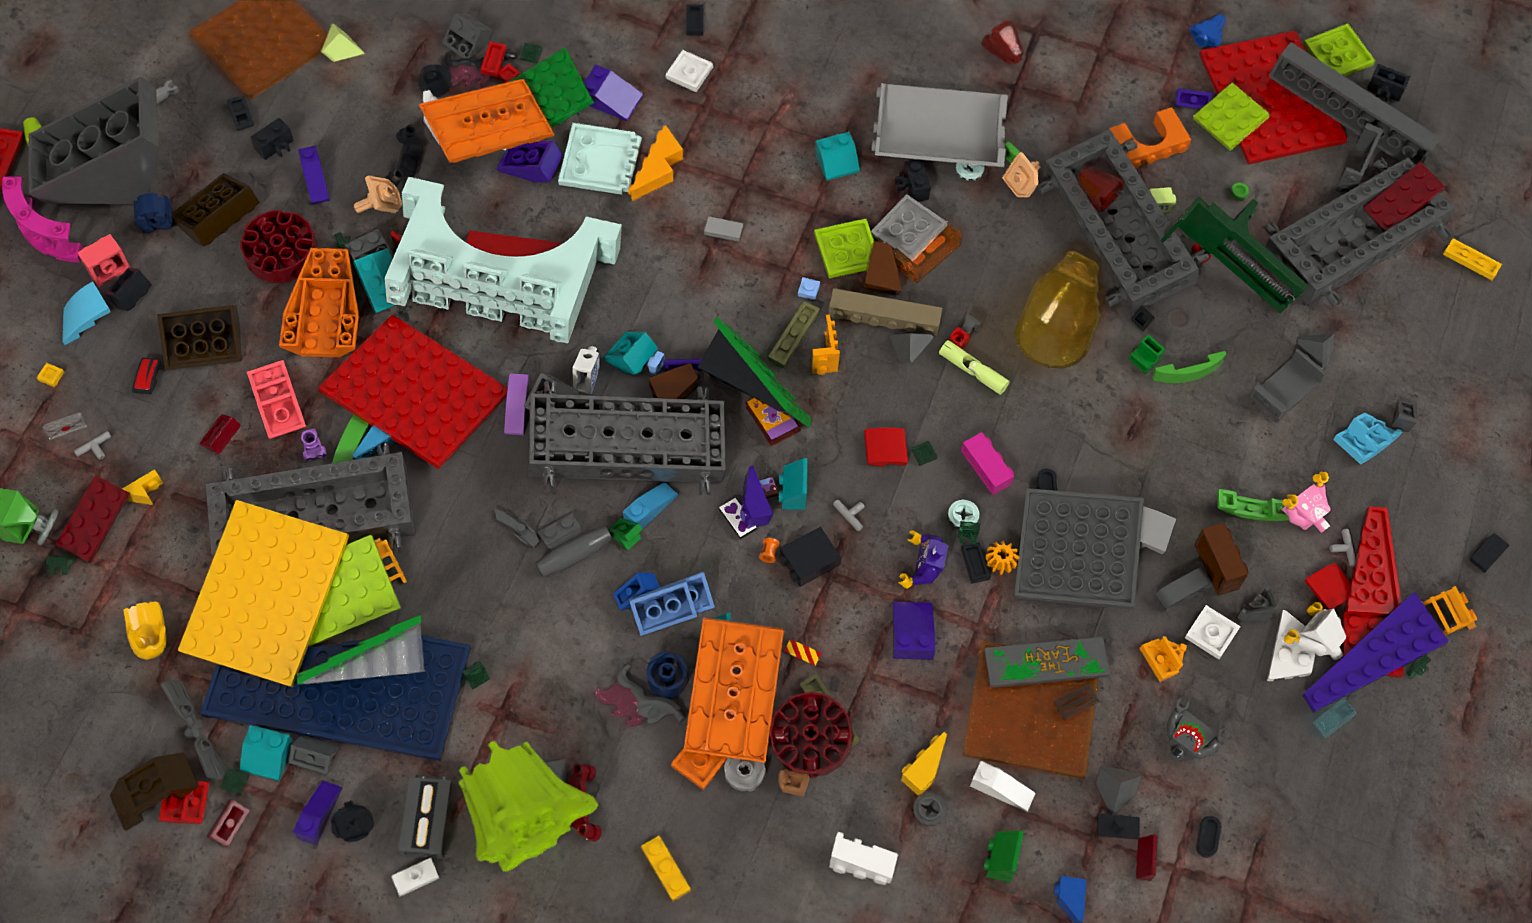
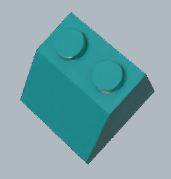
M850 132L816 140L815 155L826 181L860 172L856 147Z
M625 332L605 354L603 359L625 374H638L642 371L644 364L655 355L654 353L658 347L646 332Z
M807 458L783 466V473H779V485H783V491H779V502H782V509L805 510Z
M250 725L242 746L240 771L280 781L290 755L291 745L294 743L290 735Z

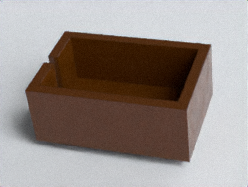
M1224 522L1202 529L1194 546L1209 578L1213 582L1217 595L1220 596L1239 590L1248 575V567L1240 557L1238 546L1234 545L1230 529L1226 528Z

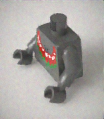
M1182 697L1177 700V708L1173 710L1167 722V735L1170 738L1168 744L1174 748L1169 756L1175 762H1180L1184 756L1192 761L1195 757L1201 759L1213 755L1223 745L1224 740H1229L1232 737V733L1227 738H1224L1222 732L1226 728H1222L1216 733L1188 711L1183 713L1182 711L1189 707V701L1186 706H1181L1179 702Z

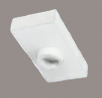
M429 858L392 875V879L399 895L403 896L439 879L432 859Z

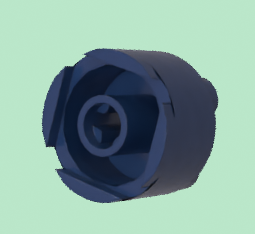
M146 193L138 196L137 201H133L134 223L142 229V232L152 233L153 230L171 229L172 208L169 197L165 195L158 197L157 193Z
M661 652L653 656L647 667V682L650 690L655 695L664 698H672L683 692L688 681L687 665L684 659L678 654Z

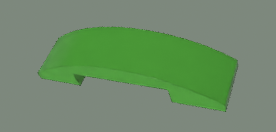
M1226 352L1208 355L1205 363L1175 370L1173 364L1157 367L1153 372L1152 379L1164 383H1184L1200 379L1215 371L1223 363Z
M353 415L340 439L332 463L354 460L353 454L363 441L371 425Z
M1217 490L1218 508L1226 513L1253 520H1289L1288 515L1282 510L1285 507L1282 503L1283 500L1272 498L1269 501L1237 496V492Z

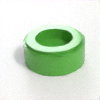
M1235 183L1230 190L1231 197L1237 201L1245 200L1249 194V188L1244 183Z

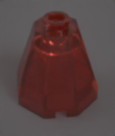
M1006 20L991 30L993 33L991 35L987 34L981 44L986 50L1007 64L1016 65L1023 59L1022 55L1024 52L1015 25L1012 21L1008 22Z
M1092 167L1084 168L1078 175L1080 186L1097 212H1101V209L1106 210L1119 196L1117 194L1118 189L1122 191L1124 188V181L1119 177Z

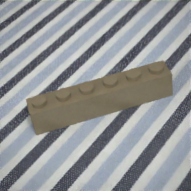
M834 288L829 306V315L834 319L851 320L855 323L862 322L872 326L879 325L889 329H901L907 332H918L935 336L938 335L942 313L941 307Z

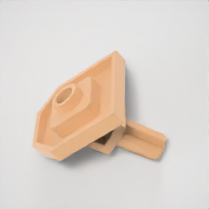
M1022 152L1017 154L1002 179L1017 197H1030L1038 185V170L1040 166L1038 161L1030 163Z
M368 175L365 178L369 189L368 198L354 204L356 212L361 213L372 207L375 210L391 213L399 211L402 201L397 187L388 179Z

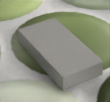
M708 217L704 235L739 242L743 223Z

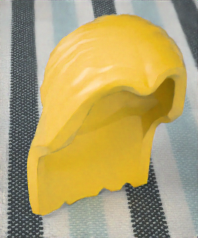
M145 602L137 604L136 607L132 606L130 609H124L127 638L134 654L144 660H150L161 655L166 647V628L159 602H150L149 604Z

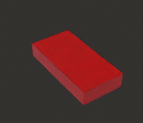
M489 42L480 69L481 74L498 77L507 49L505 44Z

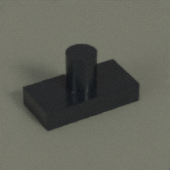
M1098 814L1097 836L1139 839L1140 817Z

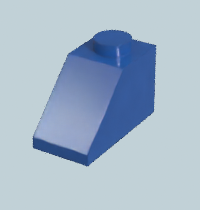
M637 573L616 590L613 595L620 611L631 608L629 599L658 589L660 586L654 573Z
M1061 876L1058 882L1054 883L1053 894L1057 895L1056 902L1073 923H1083L1086 879Z

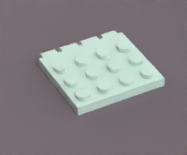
M573 123L558 180L559 185L615 194L628 192L642 138L635 135V132Z

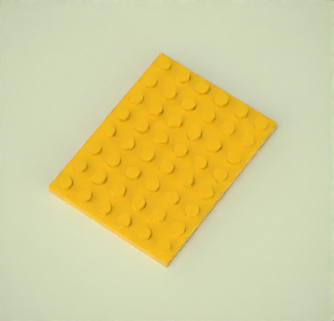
M236 500L178 651L293 687L349 535Z

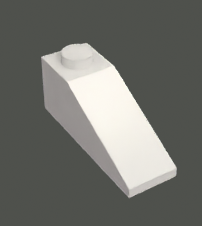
M982 761L970 787L1025 812H1028L1035 792L1000 769Z

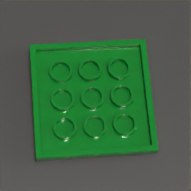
M565 47L509 81L524 79L551 129L594 103Z

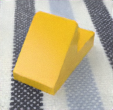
M154 469L122 489L131 493L127 501L153 505L147 493L156 490L163 482Z

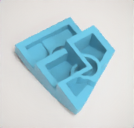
M93 282L76 292L64 307L62 339L64 345L80 338L79 333L96 325L95 320L111 312Z
M1363 413L1355 417L1346 430L1336 434L1333 440L1357 462L1363 464L1395 441L1402 434V431L1400 429L1395 431L1386 427L1385 422L1375 419L1367 413Z

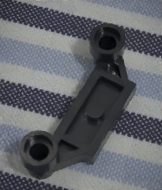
M411 125L397 132L396 138L403 144L397 169L388 173L384 178L388 179L395 186L400 181L415 176L423 146L419 145L415 136V129Z

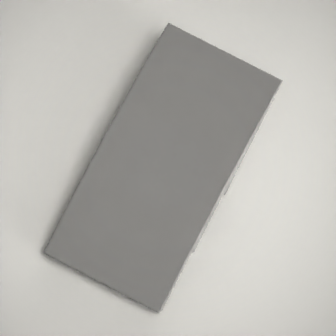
M1143 506L1140 548L1147 547L1160 554L1165 553L1176 519Z

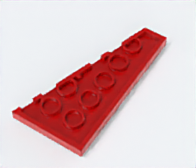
M1369 506L1365 512L1344 614L1387 617L1402 603L1389 514L1386 507Z

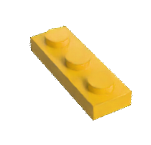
M1454 238L1443 253L1448 258L1490 280L1494 279L1502 265Z
M660 836L641 846L672 902L691 891Z

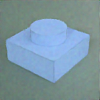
M803 277L798 290V296L816 300L820 281Z
M657 351L655 356L649 359V375H658L665 363L664 353Z

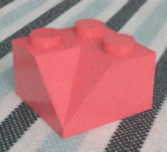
M111 234L100 238L97 242L77 252L97 287L123 274L127 268H130L121 248Z

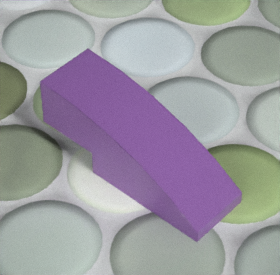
M512 373L509 375L505 434L524 436L527 408L524 407V404L528 399L529 375Z

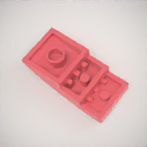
M283 360L247 372L269 440L306 427Z

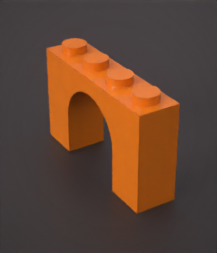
M1172 107L1156 112L1153 124L1163 140L1157 145L1149 146L1139 143L1135 140L1125 123L1109 128L1119 144L1134 138L1138 148L1127 152L1126 155L1135 169L1141 165L1152 164L1156 160L1166 159L1171 155L1184 153L1188 150L1191 138Z

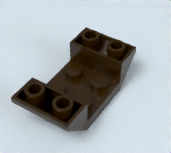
M185 753L156 756L120 777L110 794V798L123 829L127 831L144 821L141 814L143 811L174 793L183 798L198 789L199 784Z

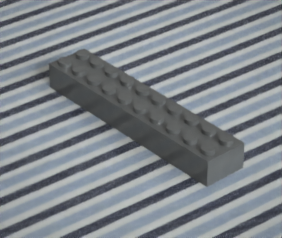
M1291 42L1280 55L1268 76L1359 136H1361L1366 123L1384 129L1376 147L1400 162L1409 157L1415 165L1420 162L1424 163L1441 139Z

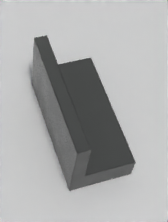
M300 735L291 745L289 763L328 774L331 770L332 758L340 746Z

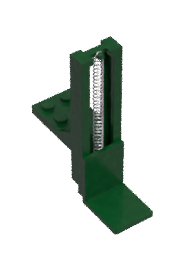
M1200 197L1196 198L1160 241L1164 242L1179 227L1209 255H1214L1281 314L1289 304H1292L1304 292L1308 284L1249 234L1248 222L1256 213L1255 207L1258 205V202L1252 199L1232 219L1214 202L1209 206ZM1233 240L1238 242L1293 290L1294 294L1287 299L1288 291L1285 292L1284 290L1281 294L1282 289L1279 292V287L1277 289L1276 285L1273 287L1274 282L1272 285L1270 284L1273 277L1267 275V272L1264 273L1258 269L1256 265L1252 268L1254 266L1253 263L1249 266L1251 263L1247 264L1248 261H1244V258L1242 260L1243 256L1239 257L1240 254H1236L1237 250L1235 253L1233 252L1234 248L1231 250L1234 246L1230 243Z

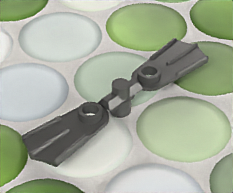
M169 678L161 683V687L177 713L188 722V728L184 731L185 736L189 739L194 737L197 739L194 742V746L206 776L220 780L228 774V771L212 748L210 741L203 738V733L200 730L203 727V723L194 718L193 707L183 682Z

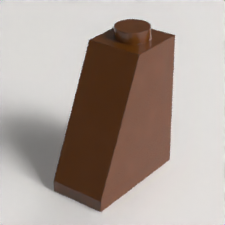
M877 240V242L874 241L871 245L863 288L897 296L901 292V284L892 245H888L885 241Z
M691 363L650 377L649 388L654 398L686 399L698 387L700 376L697 369H693Z

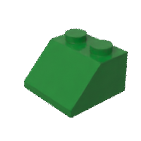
M996 831L994 838L990 837L988 843V850H991L990 858L986 857L983 867L984 870H987L986 877L1007 883L1011 882L1017 868L1023 831Z

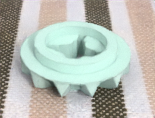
M956 164V173L960 174V178H966L967 181L969 179L975 181L976 178H981L984 172V165L968 164L970 168H973L971 172L967 169V164Z
M958 500L949 508V521L961 529H970L979 519V510L971 501ZM963 509H965V514L968 515L964 520H962L961 515H958L962 513Z

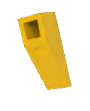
M945 732L940 736L936 735L929 743L931 746L927 750L922 749L915 757L917 760L913 764L908 763L902 770L901 781L918 796L922 795L934 782L947 737Z

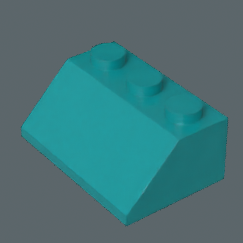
M388 248L353 261L375 314L396 306L388 303L386 298L385 276L393 260Z

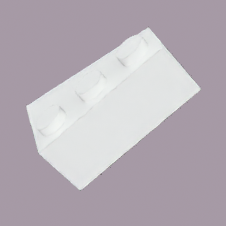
M837 833L829 866L833 868V871L842 874L849 872L859 879L871 878L874 879V882L882 885L891 883L898 854L875 845L873 847L861 845L862 841L855 839L854 842L843 838L844 834Z

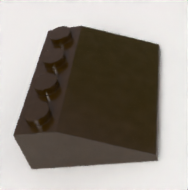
M223 173L172 212V222L192 240L204 247L212 243L213 239L218 235L226 232L227 228L232 224L240 221L241 217L246 213L253 211L260 202L249 185Z
M236 305L157 314L165 370L242 361L240 323Z

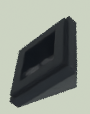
M1142 305L1130 320L1142 331H1145L1155 317Z

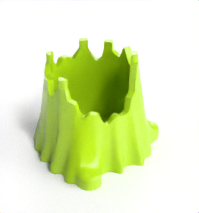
M492 741L488 745L492 751L489 763L478 764L474 768L473 774L468 771L466 766L460 768L459 772L463 779L459 781V785L462 788L475 829L477 842L476 858L478 861L487 860L489 863L498 861L502 871L507 872L513 870L525 860L537 857L545 850L555 846L557 839L571 830V823L580 817L592 813L598 807V803L592 795L563 782L545 764L528 742L523 743L522 746L506 750L500 748L496 741Z

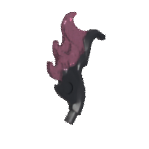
M506 50L503 61L507 58L515 60L516 53ZM446 52L445 63L450 68V73L453 76V84L451 86H455L463 81L467 82L464 84L465 87H470L479 80H482L480 86L486 85L489 82L490 75L481 74L480 71L485 56L479 60H474L473 58L452 60L450 52Z

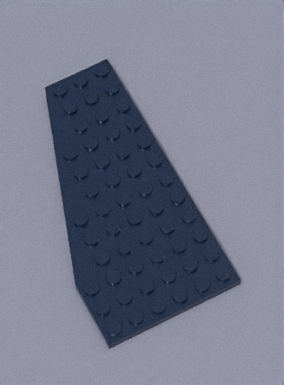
M406 634V640L393 642V638L385 640L386 651L373 652V647L366 650V661L353 662V657L346 660L345 671L333 672V668H330L299 685L296 678L293 687L216 664L200 714L215 719L441 761L471 646L437 638ZM363 640L318 647L308 646L299 672L327 661V658L356 647L357 643Z

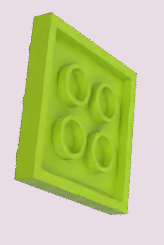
M1348 23L1306 39L1303 43V46L1310 55L1344 77L1375 64V59Z
M1231 83L1193 116V119L1231 151L1269 118V113L1236 85Z
M867 219L814 230V236L828 278L866 270L871 245L874 242Z

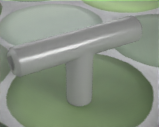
M106 431L74 450L76 456L79 457L92 449L99 460L103 459L105 454L99 447V444L111 438V435Z
M839 500L834 501V507L857 531H860L863 525L854 515L864 508V504L859 502L848 510Z
M1343 529L1341 533L1344 544L1330 545L1329 549L1330 552H1346L1349 565L1354 566L1356 557L1349 529Z

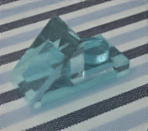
M1343 697L1316 719L1313 724L1327 739L1342 726L1347 725L1358 713L1346 698Z

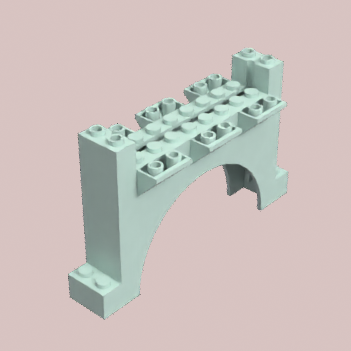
M408 177L402 191L404 217L410 220L385 276L387 302L405 306L411 291L413 302L449 310L451 299L466 302V314L502 322L505 311L520 314V326L550 333L551 340L569 343L597 261L614 265L616 263L621 245L622 225L585 217L579 230L565 243L552 250L522 257L495 255L467 244L448 226L443 216L445 207L441 206L443 184Z

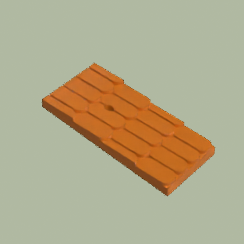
M524 79L419 104L449 163H456L475 156L479 157L502 149H510L555 136Z
M703 617L684 751L765 763L784 633L783 628ZM734 667H739L740 670L736 671Z

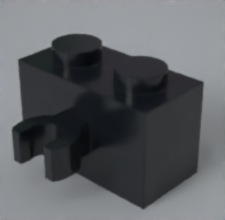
M1377 64L1366 89L1376 92L1375 96L1377 98L1379 95L1385 96V102L1389 98L1400 101L1411 76Z
M277 118L250 137L254 149L264 160L275 153L282 157L281 150L286 149L289 152L288 144L294 141L290 128L280 118Z
M922 159L905 161L904 177H895V184L901 183V185H897V191H903L907 188L909 196L917 202L929 200L931 186Z
M127 268L104 294L117 309L129 311L135 307L136 302L141 297L147 294L152 284L139 269Z

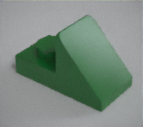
M620 518L608 529L610 535L627 550L641 539L639 532L642 530V527L639 523Z

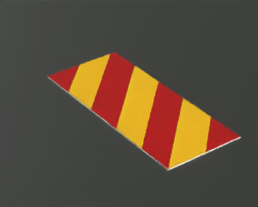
M792 639L789 640L784 652L815 666L822 654Z

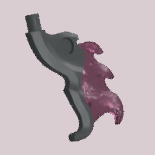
M629 664L618 672V680L609 691L602 692L597 687L596 695L599 701L618 707V711H612L613 715L632 718L631 721H626L625 724L628 726L640 725L645 719H647L648 724H654L668 715L675 716L679 723L686 719L681 712V708L675 702L664 697H647L644 695L641 687L628 680L626 673L630 670Z

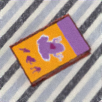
M752 398L745 402L747 405L746 409L770 446L801 431L802 427L797 420L757 399Z

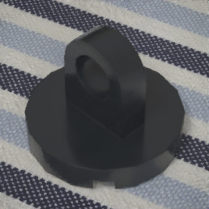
M426 65L422 68L418 79V86L422 93L423 91L430 90L434 97H441L450 90L449 87L453 84V76L448 68L443 65Z
M353 800L344 802V807L337 810L331 819L332 833L336 838L344 839L346 842L359 841L367 837L369 831L374 827L373 815L370 810L364 806L354 805Z

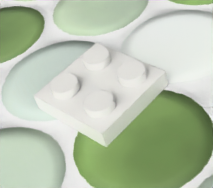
M682 50L666 73V79L697 92L712 70L713 63Z
M1206 605L1185 638L1217 659H1220L1240 626Z

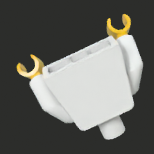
M1314 602L1307 609V613L1314 617L1300 632L1301 637H1299L1296 630L1291 629L1284 637V642L1293 644L1296 641L1298 645L1313 651L1318 656L1330 654L1333 660H1338L1344 655L1340 645L1346 639L1341 626V620L1337 617L1334 609L1322 610L1321 603Z

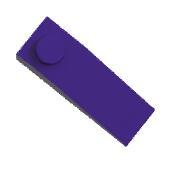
M316 145L298 149L312 205L330 201Z
M753 466L749 467L745 475L740 511L741 520L745 522L747 528L767 525L773 515Z
M322 780L301 812L293 830L297 839L314 845L318 844L341 792V786Z

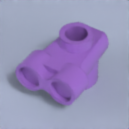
M311 429L302 432L301 440L305 450L302 453L304 461L309 462L317 458L326 457L325 446L321 445L316 430Z

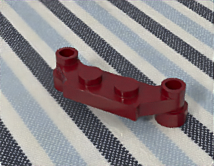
M576 763L572 768L573 774L568 785L586 793L585 782H590L595 778L596 769L589 764L582 765ZM588 815L576 819L570 825V827H573L578 832L579 836L584 837L586 840L596 842L601 837L602 830L600 826L590 824Z

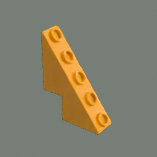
M666 125L662 130L658 131L657 140L650 147V154L644 158L641 171H637L635 182L628 189V194L631 195L632 201L673 182V170L670 165L683 160V149Z

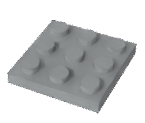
M906 194L875 226L871 234L876 239L892 245L893 251L912 263L948 225L947 221Z

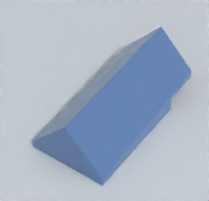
M704 571L629 599L641 636L695 618L697 613L715 608Z

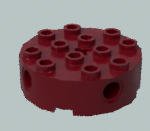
M271 210L255 217L246 225L242 240H240V249L249 271L258 279L270 283H286L297 279L310 252V248H317L318 246L312 228L306 219L298 213L281 212V210Z
M816 692L796 694L789 698L774 714L769 732L772 748L782 765L794 773L808 774L810 778L828 775L842 766L850 754L853 742L851 722L844 708L827 694ZM811 731H814L815 735H813V738H809L808 736L811 734Z

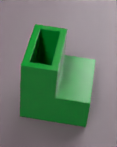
M1147 335L1140 341L1139 347L1130 354L1129 361L1147 374L1162 360L1166 349L1150 335Z

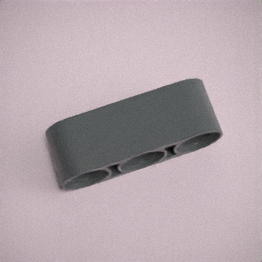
M1200 567L1164 586L1156 592L1155 596L1165 610L1170 611L1208 590L1213 585V582L1204 569Z

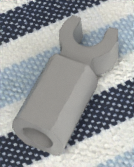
M168 80L163 87L156 89L157 104L167 99L169 95L178 93V87L173 85L172 80Z

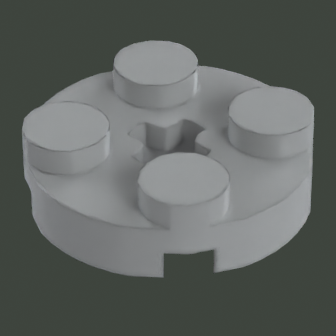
M728 757L724 765L725 780L736 790L753 791L764 780V762ZM748 766L750 773L741 774L739 768Z

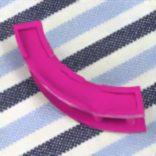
M3 177L2 191L4 201L25 239L35 249L45 255L48 254L61 261L80 262L77 252L82 250L81 244L69 242L71 224L49 220L34 211L35 201L33 197H24L22 177Z

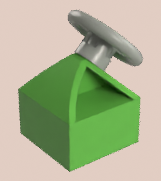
M0 489V538L6 542L24 544L33 529L40 531L37 543L42 545L54 525L58 510L53 509L48 518L38 515L39 509L19 491Z

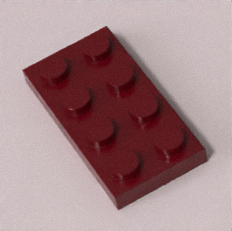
M1420 162L1363 207V210L1385 232L1419 211L1444 191L1445 186Z
M95 475L57 540L56 545L88 562H92L131 493Z

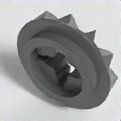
M924 793L916 799L913 812L916 819L922 822L923 825L933 826L938 823L940 824L945 818L947 807L939 795ZM934 803L933 810L935 813L931 812L930 815L926 816L927 810L924 807H929Z

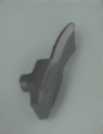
M498 509L494 510L496 520L512 528L515 531L514 536L525 545L535 548L540 543L536 531L526 523L519 524L505 512Z

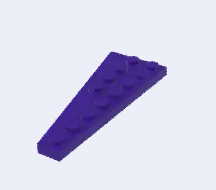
M1413 593L1302 696L1314 713L1446 645L1449 641L1417 594Z

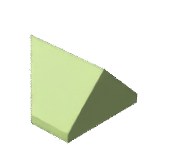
M335 24L331 25L321 51L333 62L365 54L345 32Z

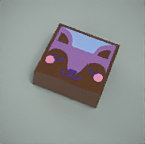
M773 476L759 480L767 499L779 496Z

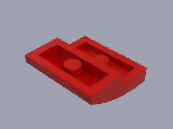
M884 427L864 430L867 465L885 467L887 464L905 466L908 463L904 429Z
M1335 563L1326 566L1305 579L1306 585L1327 610L1335 609L1341 604L1347 603L1351 582Z
M197 781L199 788L183 798L174 793L162 800L158 821L202 824L210 782Z

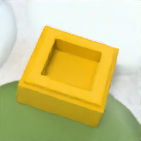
M46 363L36 378L42 383L55 387L65 372L59 367Z

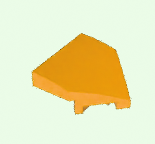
M1163 636L1161 640L1156 639L1143 644L1139 649L1161 682L1178 674L1183 666L1182 660L1187 645L1182 643L1178 645L1168 641L1167 637Z

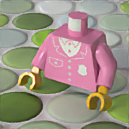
M1320 472L1315 474L1313 481L1317 483L1316 485L1313 484L1299 496L1287 495L1288 499H1284L1282 502L1285 506L1282 510L1288 515L1289 521L1300 526L1303 530H1307L1314 524L1322 533L1330 527L1323 518V516L1331 511L1327 502L1325 484H1323L1329 479L1328 473Z

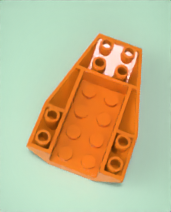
M310 248V252L283 312L279 347L302 357L340 358L355 350L359 322L348 249Z

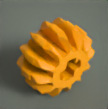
M1003 540L1000 545L995 542L993 547L988 548L985 559L988 561L987 566L993 567V572L999 570L1000 575H1002L1005 570L1009 574L1012 569L1017 567L1016 562H1018L1019 556L1016 555L1017 548L1011 549V543L1005 545Z

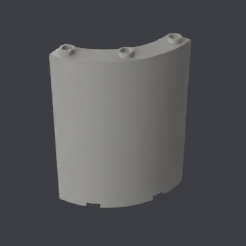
M881 83V87H877V97L880 98L878 122H874L873 133H877L876 140L872 142V151H875V155L1004 167L1006 149L1005 143H1003L1005 127L1002 126V119L1006 118L1008 95Z

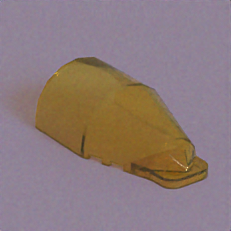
M1068 251L1060 263L1032 286L1014 334L1017 346L1034 363L1048 368L1064 369L1078 364L1088 353L1101 319V313L1098 310L1100 301L1097 300L1099 292L1097 281L1099 266L1096 262L1075 251Z

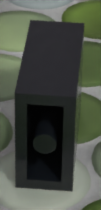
M820 526L781 547L779 560L784 567L787 566L792 581L797 582L801 587L840 566L841 556Z

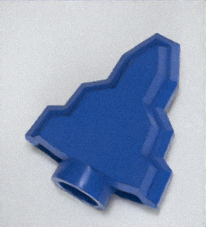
M1218 14L1209 21H1202L1190 27L1189 32L1194 37L1195 43L1200 47H1218L1222 41L1221 36L1223 34L1222 28L1225 24V16Z

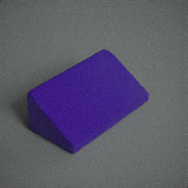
M1178 88L1176 89L1175 106L1202 109L1212 100L1213 93Z
M702 358L665 359V372L691 363L693 369L696 368L697 371H702L698 368Z

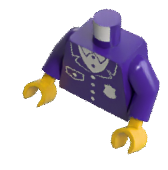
M913 530L909 532L914 535L912 539H907L909 542L915 545L922 544L919 549L915 573L912 578L902 573L899 577L903 581L898 582L901 586L908 589L912 584H932L944 568L948 544L943 543L939 536L931 534L921 535Z

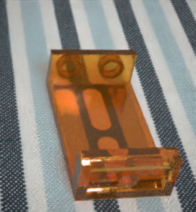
M948 222V226L914 261L898 248L893 250L897 268L916 284L961 246L963 235Z

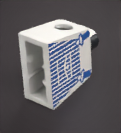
M591 346L588 350L581 349L574 363L573 388L579 392L592 394L599 372V350L596 347Z

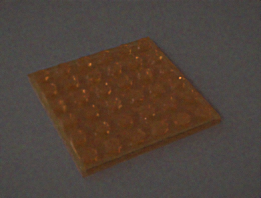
M238 0L189 31L190 37L250 100L321 55L328 35L295 0Z
M981 641L963 756L1085 779L1099 678L990 688L984 648L1008 645Z

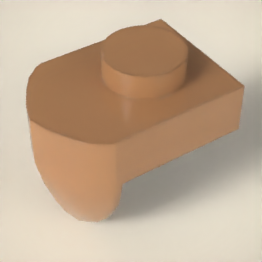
M782 769L778 775V782L782 792L804 797L810 781L809 775L797 774L788 769Z

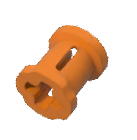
M764 538L763 549L759 554V559L766 563H774L776 561V550L780 542L773 538Z

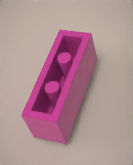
M981 432L963 442L961 452L992 495L1012 485L1014 479L1013 470L1006 466L1002 455L995 451L988 437H985Z

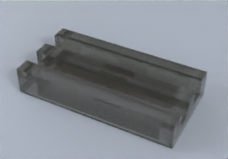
M1087 684L1054 701L1053 705L1057 707V711L1059 714L1061 713L1064 721L1097 704L1099 699L1090 685ZM1088 691V694L1062 707V703ZM1092 697V700H1090V701L1084 703L1083 705H1081V706H1079V707H1077V708H1075V709H1073V710H1071V711H1069V712H1067V713L1065 712L1066 710H1068V709H1070V708H1072V707H1074V706H1076V705H1078V704H1080V703H1082V702H1084V701H1086V700H1088V699H1090V698Z

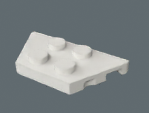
M1285 610L1281 612L1267 677L1269 682L1280 678L1291 679L1295 676H1310L1312 673L1315 653L1298 645L1296 641L1293 644L1284 642V637L1289 630H1296L1299 637H1301L1300 632L1305 628L1301 622Z

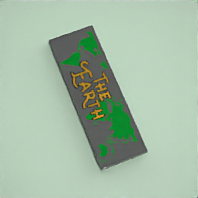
M1103 637L984 648L990 688L1110 676Z

